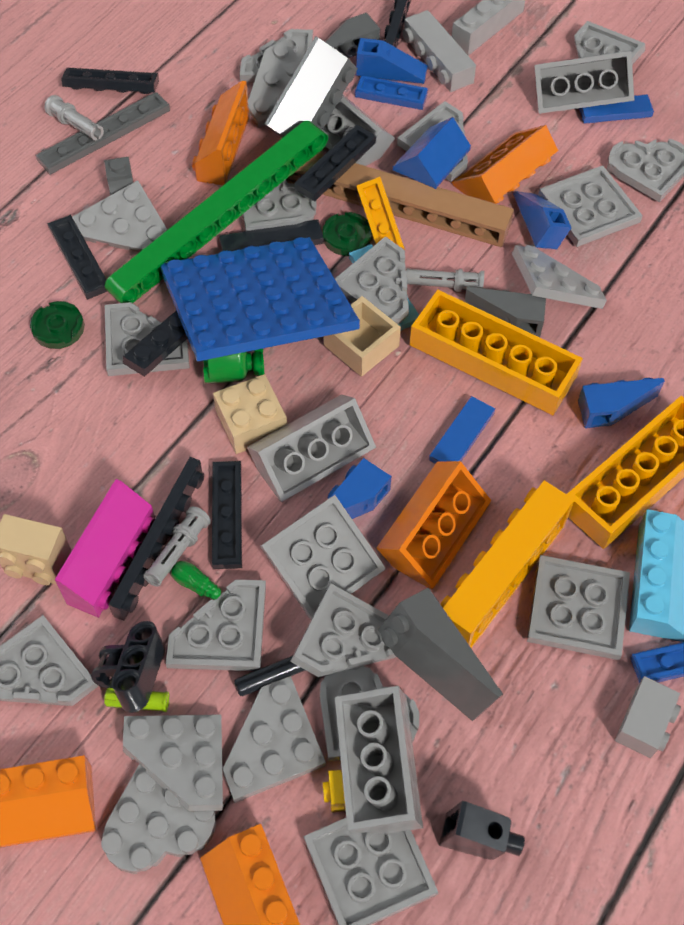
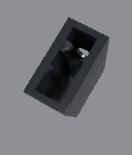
M462 800L446 813L439 846L494 860L505 852L520 856L524 848L525 837L510 831L511 819L509 817Z

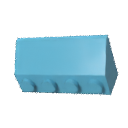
M647 509L638 528L629 632L684 642V521L675 514Z

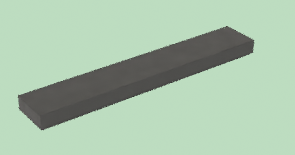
M157 92L152 93L97 122L96 124L102 126L104 130L101 139L97 138V141L80 131L36 154L37 161L51 175L170 111V105Z

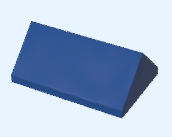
M451 117L429 127L394 164L393 171L436 189L470 151L471 145L454 117Z

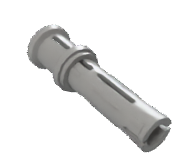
M52 95L46 100L44 109L48 115L56 116L60 123L72 125L95 141H97V138L101 139L104 133L103 127L78 113L71 103L63 102V99L57 95Z
M406 269L407 285L454 288V291L461 292L462 290H467V286L483 288L485 271L482 270L479 273L464 272L463 269L456 270V272ZM420 277L441 278L442 280H439V279H426V278H420Z
M189 507L186 511L185 519L181 524H177L174 527L172 539L159 554L149 570L145 572L144 578L149 584L159 587L185 549L197 542V535L210 524V518L206 512L198 507Z

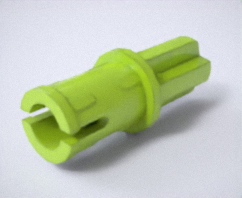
M108 688L104 697L105 706L122 708L114 689ZM152 691L149 702L142 710L167 712L169 692Z

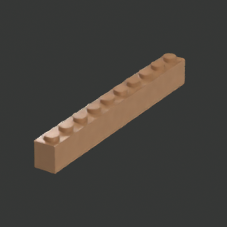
M316 154L286 179L287 183L295 184L325 154ZM356 163L322 194L363 206L356 185L381 177L394 216L498 247H502L511 227L514 209L440 187L435 189L419 181Z

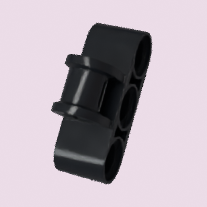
M151 621L139 622L129 631L125 645L102 647L99 653L100 662L98 667L94 668L91 674V679L98 686L114 689L123 710L133 713L142 710L149 702L165 652V647L155 624Z

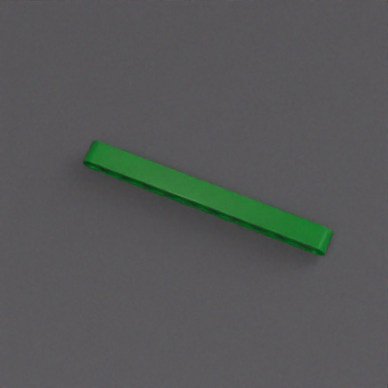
M306 120L114 272L105 282V289L119 303H134L164 279L161 273L162 264L168 263L171 260H185L191 257L318 154L326 146L328 135L311 121Z

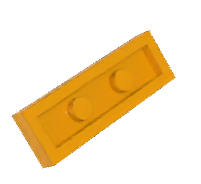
M381 177L356 185L375 243L377 244L386 236L405 250Z

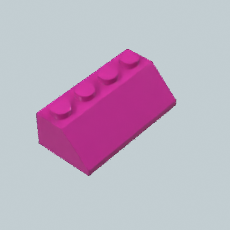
M115 479L55 578V582L67 605L99 618L103 609L107 610L109 608L114 590L121 583L129 564L136 556L144 538L156 519L152 505L120 480Z

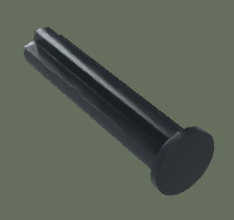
M292 655L234 680V684L238 694L243 697L260 690L263 686L303 672L305 669L290 662L293 657Z

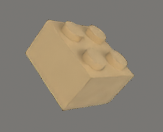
M363 296L351 304L360 320V329L324 336V346L361 377L399 347L401 327Z
M265 374L213 393L217 415L236 454L248 450L247 447L287 425V417Z
M4 514L0 522V565L4 573L20 579L22 576L32 578L41 585L56 584L55 578L72 552L62 528Z

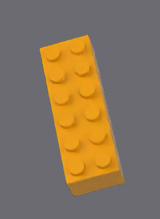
M438 289L411 326L410 346L553 416L576 380L583 360L582 357Z
M682 395L567 493L568 496L574 499L568 518L601 548L605 549L642 516L647 509L652 507L684 478V397Z
M545 480L538 489L535 487L530 489L524 499L526 504L521 510L516 508L507 521L509 523L504 531L499 529L490 542L492 547L487 553L481 551L475 559L473 571L470 574L465 572L455 586L458 590L452 597L447 595L440 603L471 648L536 565L540 555L545 553L566 524L574 499Z

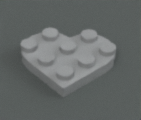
M669 139L668 142L656 143V140H653L648 144L640 141H635V144L619 142L610 151L607 171L660 202L684 177V145L673 139Z
M284 180L243 214L245 229L249 231L314 220L317 202L296 191L295 184H288Z
M360 666L328 674L321 682L320 703L329 761L341 760L335 697L389 688L383 687L379 676L367 667ZM405 694L413 743L419 729V710L415 701Z
M139 764L106 823L102 834L101 846L109 861L120 871L137 874V872L146 871L153 866L156 867L167 854L183 857V855H190L199 849L200 851L204 849L212 839L215 831V811H188L179 803V799L167 788L163 789L146 773V769Z

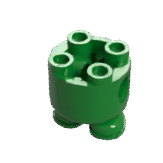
M263 349L254 350L252 356L251 353L243 352L203 360L204 383L243 381L246 378L247 371H252V368L254 375L257 377L265 374Z

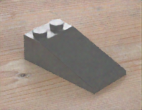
M429 588L400 602L378 629L384 644L390 647L397 658L471 721L477 719L503 695Z

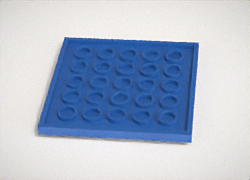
M300 237L287 242H272L269 245L258 247L249 246L236 251H222L219 254L208 256L198 255L185 260H171L161 265L162 276L197 361L360 329L359 318L310 237Z

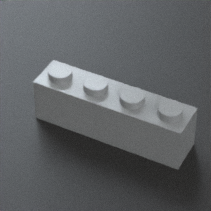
M482 0L453 23L452 38L467 55H470L524 11L525 0Z
M429 10L405 18L404 40L412 46L417 56L421 57L428 65V69L434 72L442 85H445L450 92L474 83L476 64Z

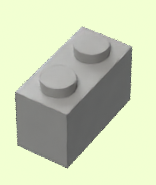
M644 676L635 690L615 741L650 759L657 750L663 752L670 737V734L665 732L669 722L674 724L681 709V706L676 704L680 693Z

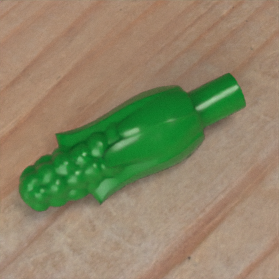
M177 561L170 570L171 577L181 586L194 591L200 596L204 595L214 600L220 597L221 589L194 564L187 561Z

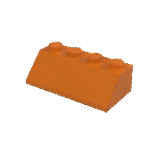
M242 80L221 94L217 105H213L212 119L206 124V135L204 138H201L198 156H194L192 162V169L196 171L198 182L222 186L227 182L249 120L247 81Z
M546 125L515 132L452 181V184L467 196L497 204L504 199V194L517 189L520 186V181L533 176L536 173L535 169L549 163L552 160L551 156L559 150Z
M461 461L437 462L381 540L377 550L393 568L425 587L433 589L492 500Z
M85 755L0 769V848L96 831L92 766Z
M262 824L228 837L200 858L224 925H300Z

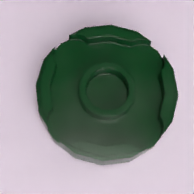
M345 212V215L339 216L338 214L332 215L323 226L324 244L330 251L342 256H349L350 252L370 245L372 231L368 219L353 212Z
M54 301L45 308L40 307L31 317L30 322L34 339L41 346L49 349H61L71 346L79 340L84 333L85 327L79 309L75 305L64 301Z

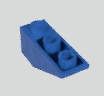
M360 38L357 51L358 69L356 76L363 75L373 78L425 84L428 65L383 40Z
M514 191L513 195L535 247L557 250L572 228L564 210L535 193Z
M648 377L635 381L619 380L614 383H591L582 386L578 404L584 427L595 428L614 425L658 397L665 382L664 378L653 379Z
M363 458L357 466L353 465L346 473L345 480L340 486L335 485L332 488L328 499L336 495L351 519L373 511L391 489L392 476Z

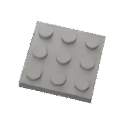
M603 165L539 189V196L564 210L572 227L567 235L576 247L638 224L643 217Z
M336 495L260 546L310 620H312L330 584L352 594L386 569Z
M540 555L527 642L619 660L622 656L630 572Z
M344 818L304 836V841L338 925H372L430 899L439 893L411 830L397 833L349 832L347 818Z

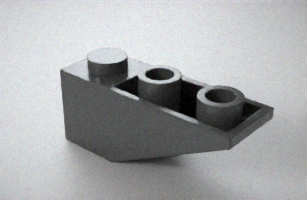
M366 12L347 19L330 36L326 43L347 58H351L357 55L360 38L380 40V28Z
M467 286L466 303L537 337L541 336L545 318L546 298L507 290L500 291Z

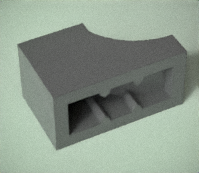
M129 157L104 160L110 195L134 183Z

